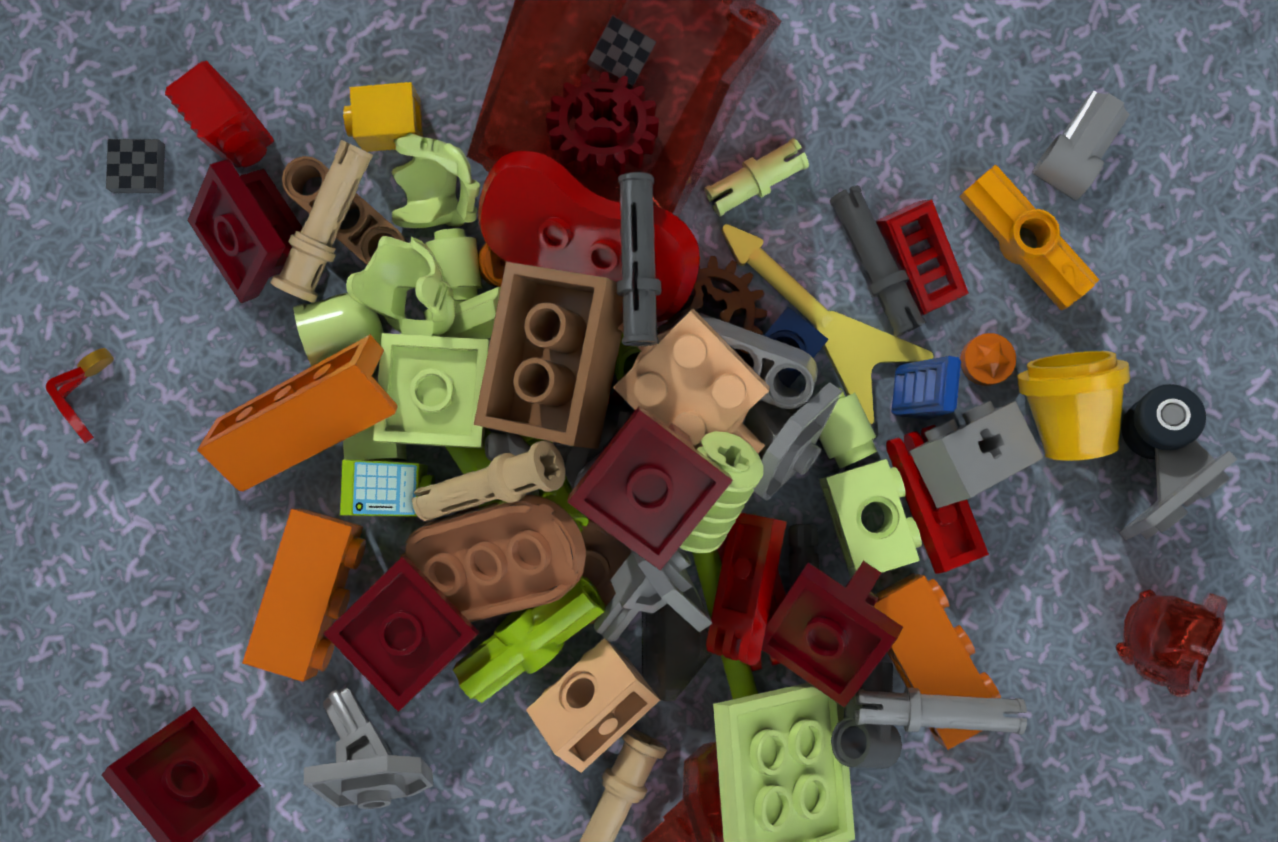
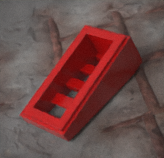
M932 199L917 201L875 221L899 271L905 270L909 277L906 285L921 315H925L969 294ZM917 220L921 229L904 236L901 227ZM927 239L930 247L912 255L909 247ZM931 259H937L939 266L919 274L917 266ZM946 276L949 282L948 285L927 294L924 285Z

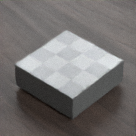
M612 15L586 64L600 73L608 72L609 78L615 82L623 75L627 76V88L631 89L656 41Z
M108 139L106 189L112 193H163L165 144L159 139Z

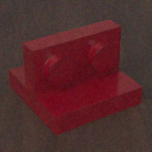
M229 159L209 165L187 220L240 303L258 297L268 278L281 273L292 248L288 241L292 234L295 235L296 231L301 232L303 228L264 168L239 175Z
M638 406L568 495L567 503L661 571L732 483L733 479L730 474L695 449L688 434L673 423L666 427Z
M402 556L323 634L399 712L433 678L440 674L480 632L407 556Z
M863 560L845 587L808 562L768 622L762 650L845 708L895 643L903 626L874 607L879 597L872 593L871 590L880 577L881 572Z
M192 707L113 762L101 775L156 842H200L225 816L261 787L259 782L195 707Z

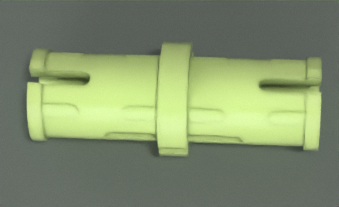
M792 138L788 143L758 160L751 157L742 163V169L711 186H706L704 190L709 202L725 193H729V195L716 201L715 205L712 206L716 214L721 217L725 212L755 195L762 198L771 192V186L800 170L808 168L809 163L805 152L788 162L784 161L797 154V151L802 148L799 142Z

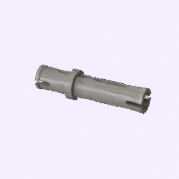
M906 688L904 693L859 689L855 694V705L876 706L878 708L877 710H854L857 725L904 726L906 732H919L920 727L1009 732L1019 735L1025 733L1027 718L1003 716V713H1027L1026 704L1022 698L1003 699L921 694L918 688Z

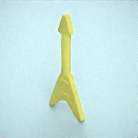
M728 224L723 226L722 234L738 265L744 266L748 263L814 325V328L829 339L823 348L846 394L856 393L870 424L874 422L871 379L873 367L879 363H912L933 359V353L927 349L838 312L828 311L761 249L763 245L761 238Z

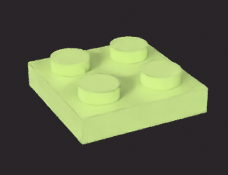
M382 333L381 347L384 349V352L379 361L378 384L393 399L398 408L394 415L374 425L373 441L484 449L486 427L474 425L490 340Z

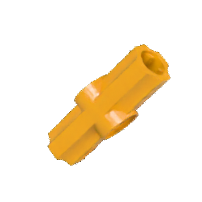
M996 164L959 196L999 241L1000 251L1003 256L1011 263L1020 265L1061 311L1084 296L1100 280L1060 236L1059 224L1055 217L1047 211L1036 209ZM1020 228H1027L1035 234L1037 238L1036 248L1028 247L1023 243L1020 238Z

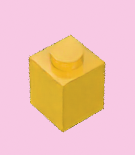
M412 82L349 87L351 105L344 106L343 108L344 126L348 137H353L362 150L366 152L396 150L394 140L409 133L423 137L421 101Z

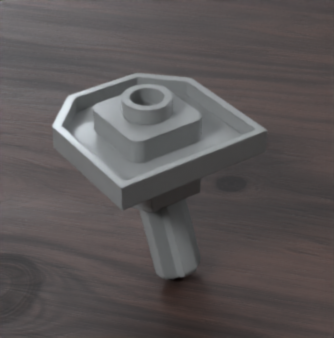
M829 382L799 410L796 408H781L759 400L748 411L744 425L765 444V447L759 453L763 463V477L754 488V492L768 501L796 472L804 475L810 469L821 451L815 444L843 392L841 389Z
M679 547L661 571L631 550V554L610 580L616 594L605 607V612L595 620L594 629L597 633L603 635L607 641H615L639 611L653 614L666 604H669L699 632L713 624L686 570L691 565V561L685 550Z
M343 688L328 694L329 697L323 701V707L340 738L336 742V763L304 767V785L335 808L358 805V808L376 809L389 806L391 799L414 796L433 786L432 769L421 757L392 755L380 731L370 721L368 722L352 690Z

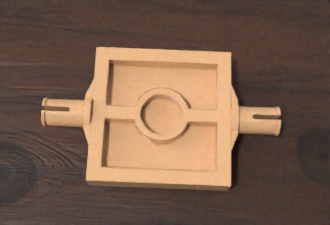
M694 309L690 310L673 328L657 335L659 344L638 346L641 352L638 354L634 366L613 386L634 410L640 406L666 427L673 423L690 436L695 449L703 446L701 440L706 434L719 431L737 435L748 442L758 454L761 452L765 444L743 422L748 411L769 392L770 386ZM623 323L618 327V329L621 330L622 332H623Z

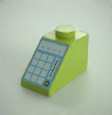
M342 460L340 515L418 517L412 505V498L417 497L414 492L418 488L436 484L435 476L427 475L428 465L419 463Z

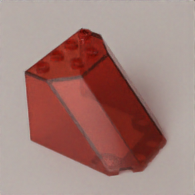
M515 0L467 157L483 165L484 169L490 172L493 165L502 156L515 151L538 152L560 163L559 150H551L549 147L546 113L551 112L552 96L563 97V84L566 82L573 84L576 88L581 86L582 74L586 73L592 82L599 81L601 73L586 63L613 15L656 41L634 86L630 90L642 85L645 88L644 101H655V117L659 118L658 137L655 138L653 154L643 155V166L638 169L627 163L625 164V174L641 172L653 175V206L668 210L679 217L782 21L773 11L755 3L756 0ZM609 78V82L617 83ZM574 117L569 122L571 131L575 129L576 119ZM634 120L630 121V132L634 134L636 125ZM576 161L562 165L590 191L606 199L620 202L619 176L613 169H606L604 179L598 180L596 169L588 168L580 176L577 174Z

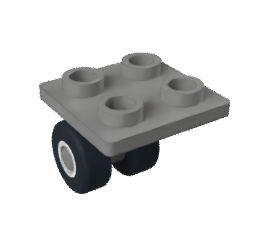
M1175 384L1158 386L1150 390L1130 407L1123 417L1121 430L1127 446L1141 457L1156 460L1158 501L1119 532L1125 540L1138 534H1142L1147 540L1158 531L1161 533L1166 531L1188 513L1182 504L1188 507L1200 497L1202 499L1208 497L1230 479L1224 470L1234 463L1237 458L1228 451L1214 459L1197 442L1196 439L1201 435L1206 424V411L1200 398L1186 387Z

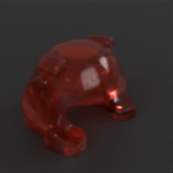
M1151 589L1140 592L1139 599L1130 606L1124 619L1123 642L1115 646L1120 659L1126 665L1134 664L1136 672L1140 676L1154 684L1167 687L1168 691L1176 697L1184 698L1189 696L1192 691L1197 692L1205 664L1226 623L1224 612L1228 605L1227 599L1223 596L1207 593L1202 604H1197L1172 595H1156Z

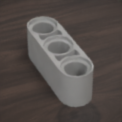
M698 313L732 349H742L751 355L754 362L752 369L770 386L769 392L760 400L787 409L798 408L808 402L813 394L818 376L817 364L810 354L793 346ZM686 314L677 319L670 328H673ZM785 368H794L803 374L806 384L800 388H788L779 380L778 372Z

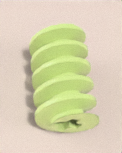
M714 431L706 434L701 440L703 446L697 449L730 474L733 481L682 543L680 548L694 553H710L718 549L734 525L736 518L745 507V503H747L754 492V488L763 477V463L759 454L741 437L728 432Z

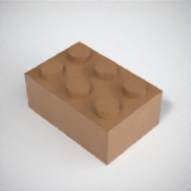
M506 262L474 425L575 447L599 449L622 331L618 327L623 323V297L617 295V282L605 277Z

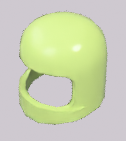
M348 293L335 295L308 305L304 303L293 307L298 333L311 366L370 334L381 346L383 327L378 314L356 302Z

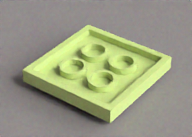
M810 683L713 704L724 842H849L855 840L849 767L842 765L835 758L831 746L832 732L837 723L844 719L843 706Z

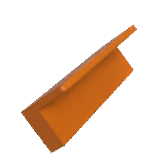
M371 334L217 418L197 450L238 491L243 492L394 415L398 408L397 404L372 377L384 349Z

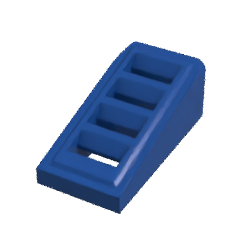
M945 356L906 363L897 367L895 371L892 414L900 417L930 420L954 412L957 408L961 368L959 357Z

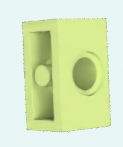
M887 459L819 479L850 577L854 575L863 560L881 573L920 561L916 548L922 546L920 532L912 517L906 518L900 501V498L906 495L904 483L896 467L890 468ZM871 502L879 505L884 512V523L875 532L868 531L861 521L863 509Z

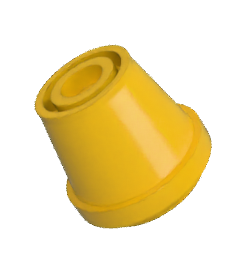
M1083 351L1052 355L1027 363V370L1017 376L1019 393L1027 397L1044 448L1045 457L1063 461L1087 460L1104 457L1119 450L1124 384L1130 381L1129 363L1127 361L1118 360L1116 353L1110 351Z

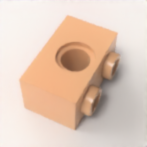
M604 638L594 648L587 651L580 661L556 683L546 688L542 695L526 711L553 753L582 773L653 708L660 699L631 661Z

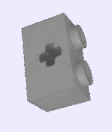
M991 401L976 406L962 413L966 423L957 426L955 420L952 419L924 432L928 442L909 451L937 508L972 498L1044 458L1016 401L996 409Z

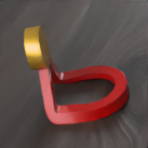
M100 348L91 352L79 361L76 369L55 376L46 383V390L55 405L84 443L92 440L94 436L68 404L66 397L86 378L96 375L113 362L114 357L106 348Z

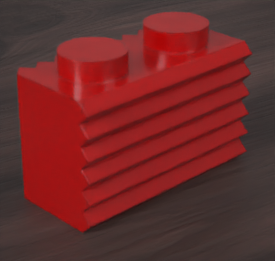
M208 61L198 63L166 87L165 96L178 109V113L184 117V121L191 126L190 129L197 134V138L222 159H229L234 167H249L256 164L266 155V147L274 142L273 137L241 95Z

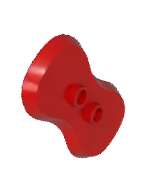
M515 151L502 156L493 165L481 192L478 220L484 240L494 253L506 262L605 277L615 282L622 280L620 202L606 199L590 191L560 163L545 154L533 151ZM653 206L655 279L661 281V294L656 296L657 322H662L679 312L691 295L699 272L700 251L695 235L680 218L668 210Z

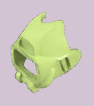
M412 133L394 140L396 150L400 154L413 156L411 161L392 170L395 181L402 187L407 197V205L392 212V222L395 225L404 228H428L442 224L460 227L465 222H474L477 219L475 197L479 195L480 184L472 179L470 164L460 148L450 143L421 137ZM457 176L461 184L459 202L456 198Z
M382 236L366 268L361 272L351 274L347 279L346 288L349 296L362 306L383 315L387 322L395 330L401 332V334L442 337L454 322L455 305L453 290L448 283L443 281L442 269L432 251L419 239L411 237V241L408 243L392 237ZM415 288L418 300L433 313V321L406 319L405 304L409 289Z

